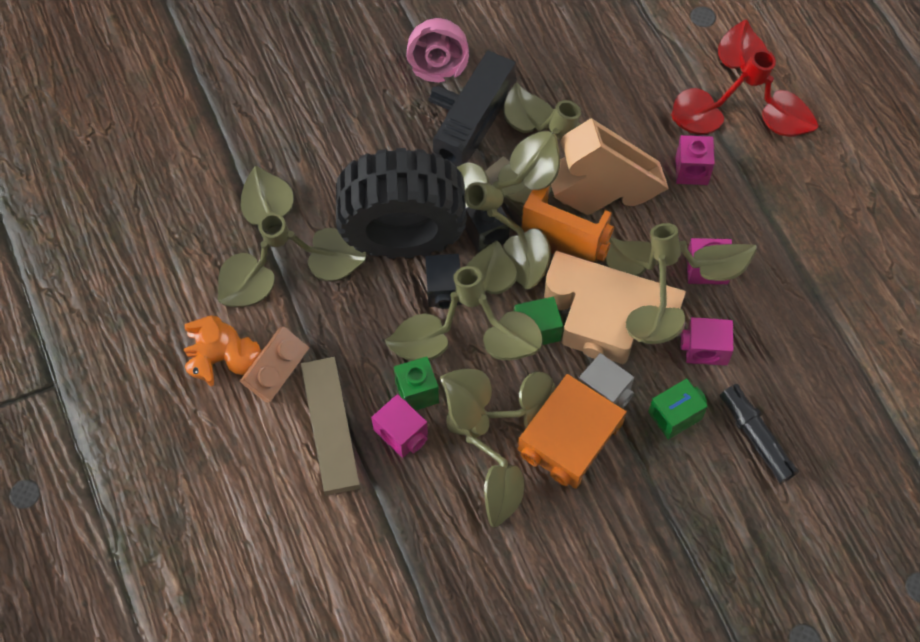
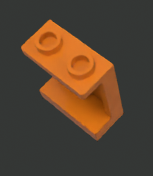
M550 186L545 189L531 191L523 206L522 229L524 233L533 228L541 230L549 241L552 254L558 251L593 263H597L598 260H605L611 246L609 240L614 230V226L610 225L612 212L605 210L599 223L595 224L549 205Z
M566 374L519 437L518 451L521 452V457L533 466L540 465L548 470L550 476L563 486H568L569 484L577 489L583 475L612 434L616 435L622 427L627 411L569 374Z

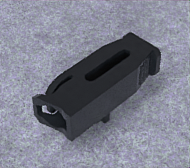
M487 50L460 95L438 85L432 88L428 101L449 110L438 133L433 138L434 153L441 155L444 160L448 159L456 167L468 162L502 109L510 87L517 81L515 61Z

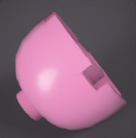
M433 18L419 24L412 31L408 40L406 57L416 76L426 81L440 83L445 82L443 77L454 75L455 78L463 72L468 63L469 48L466 36L458 25L447 19Z

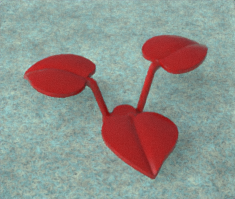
M747 19L732 27L724 35L718 46V56L722 63L729 68L741 69L742 74L739 79L715 103L712 96L702 89H686L675 99L671 112L673 121L682 129L694 134H710L717 131L724 122V116L718 108L724 104L744 81L750 86H758L765 83L764 99L768 105L764 107L762 117L769 129L778 135L792 137L814 132L819 127L810 109L792 92L777 90L771 97V83L774 77L770 73L776 65V59L753 31Z

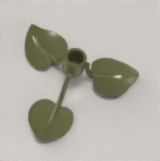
M518 83L511 88L506 97L504 117L507 123L519 132L529 133L535 129L542 132L549 128L550 132H553L557 139L561 140L565 134L581 125L578 123L581 109L572 101H560L555 109H552L548 103L527 92ZM510 163L501 168L497 179L500 182L516 178L518 174L511 169ZM524 180L520 184L501 189L504 197L524 206L533 190L526 186Z
M549 131L538 132L527 137L514 149L510 159L511 169L518 174L514 179L502 182L495 181L493 184H489L488 175L480 165L465 163L457 167L464 179L466 208L470 207L471 209L487 211L488 216L495 217L518 234V236H512L505 242L503 250L516 267V281L525 289H532L544 277L551 258L549 241L546 235L539 229L533 228L524 233L520 226L497 212V209L504 200L501 191L504 187L520 184L524 180L528 188L541 190L554 182L560 169V153L557 137L553 132Z
M255 166L245 181L240 205L245 219L252 225H258V229L263 237V241L260 244L262 247L261 258L257 261L253 255L248 253H239L229 257L219 271L217 300L222 305L238 308L251 306L264 300L272 291L275 283L274 273L267 267H264L267 261L268 248L270 246L280 247L288 239L295 242L306 252L311 253L308 258V266L317 278L324 281H338L347 277L366 261V253L359 252L353 246H349L336 228L318 230L313 236V247L307 245L293 231H289L283 217L291 211L294 203L292 189L281 178Z
M670 223L659 224L651 229V243L623 241L611 237L609 240L611 246L606 256L608 267L640 277L646 269L653 270L654 266L659 263L660 306L647 305L633 310L626 320V328L629 335L638 342L659 344L674 339L684 329L685 315L683 310L679 308H666V266L675 264L681 252L692 268H700V274L705 279L725 281L740 276L747 269L757 251L756 245L723 244L706 246L697 250L693 258L687 249V242L679 240L677 226Z
M495 241L454 274L456 291L450 294L451 304L444 326H442L441 320L434 315L427 313L417 314L400 324L395 332L385 339V343L391 351L407 360L413 361L426 356L428 360L437 358L448 348V339L444 334L451 328L458 301L467 307L482 305L490 323L493 325L483 336L484 347L496 359L510 361L534 355L541 350L543 340L538 325L528 315L511 311L504 314L500 321H498L490 309L485 291L490 294L503 293L512 287L517 279V271L513 261L505 253L501 244Z
M465 368L454 370L440 376L446 392L449 410L446 419L447 428L451 433L465 435L467 443L474 444L499 463V465H494L488 470L484 484V498L490 527H497L509 518L520 505L524 494V478L518 466H508V462L504 457L481 442L477 437L487 432L489 418H516L524 416V425L527 428L556 387L553 378L545 372H533L523 380L520 387L519 403L522 409L517 411L486 412L484 407L489 403L492 395L491 382L488 376L483 371Z

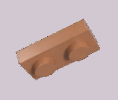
M284 326L280 327L239 382L264 402H271L310 347Z

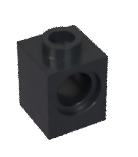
M500 206L497 209V212H499L507 218L504 210ZM470 207L466 208L467 221L465 229L478 253L495 241H498L501 245L505 244L509 239L510 227L495 217L488 216L487 211L471 209Z
M459 254L425 256L428 307L449 309L451 304L450 294L456 291L454 274L460 269Z

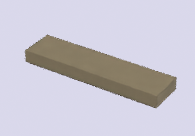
M335 357L301 363L324 494L327 496L360 489Z

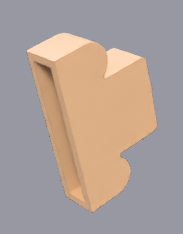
M592 118L565 134L561 139V146L565 157L560 159L559 173L551 184L552 191L557 200L585 215L598 211L620 197L624 205L635 206L669 189L658 160Z
M555 251L546 276L544 297L554 296L558 310H565L571 307L564 325L563 345L583 351L585 355L594 359L601 353L611 361L625 364L635 340L627 331V317L633 310L647 305L660 306V283ZM666 285V308L681 309L686 291Z

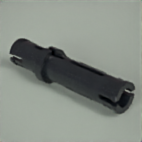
M734 384L733 388L730 386L724 390L719 397L737 420L735 422L739 430H744L761 457L772 470L778 482L782 484L785 480L788 481L798 474L799 470L788 458L779 442L760 417L763 414L759 408L753 407L739 384Z

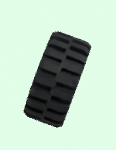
M396 148L393 151L383 149L377 150L376 154L370 155L367 153L362 155L358 161L353 160L337 178L336 228L338 233L355 250L362 253L366 251L369 255L375 257L381 255L386 256L388 259H396V257L409 259L417 255H431L436 250L440 252L446 249L448 244L452 245L455 243L466 227L465 184L463 176L448 159L444 160L441 155L434 152L428 154L422 149H415V151L406 150V148Z

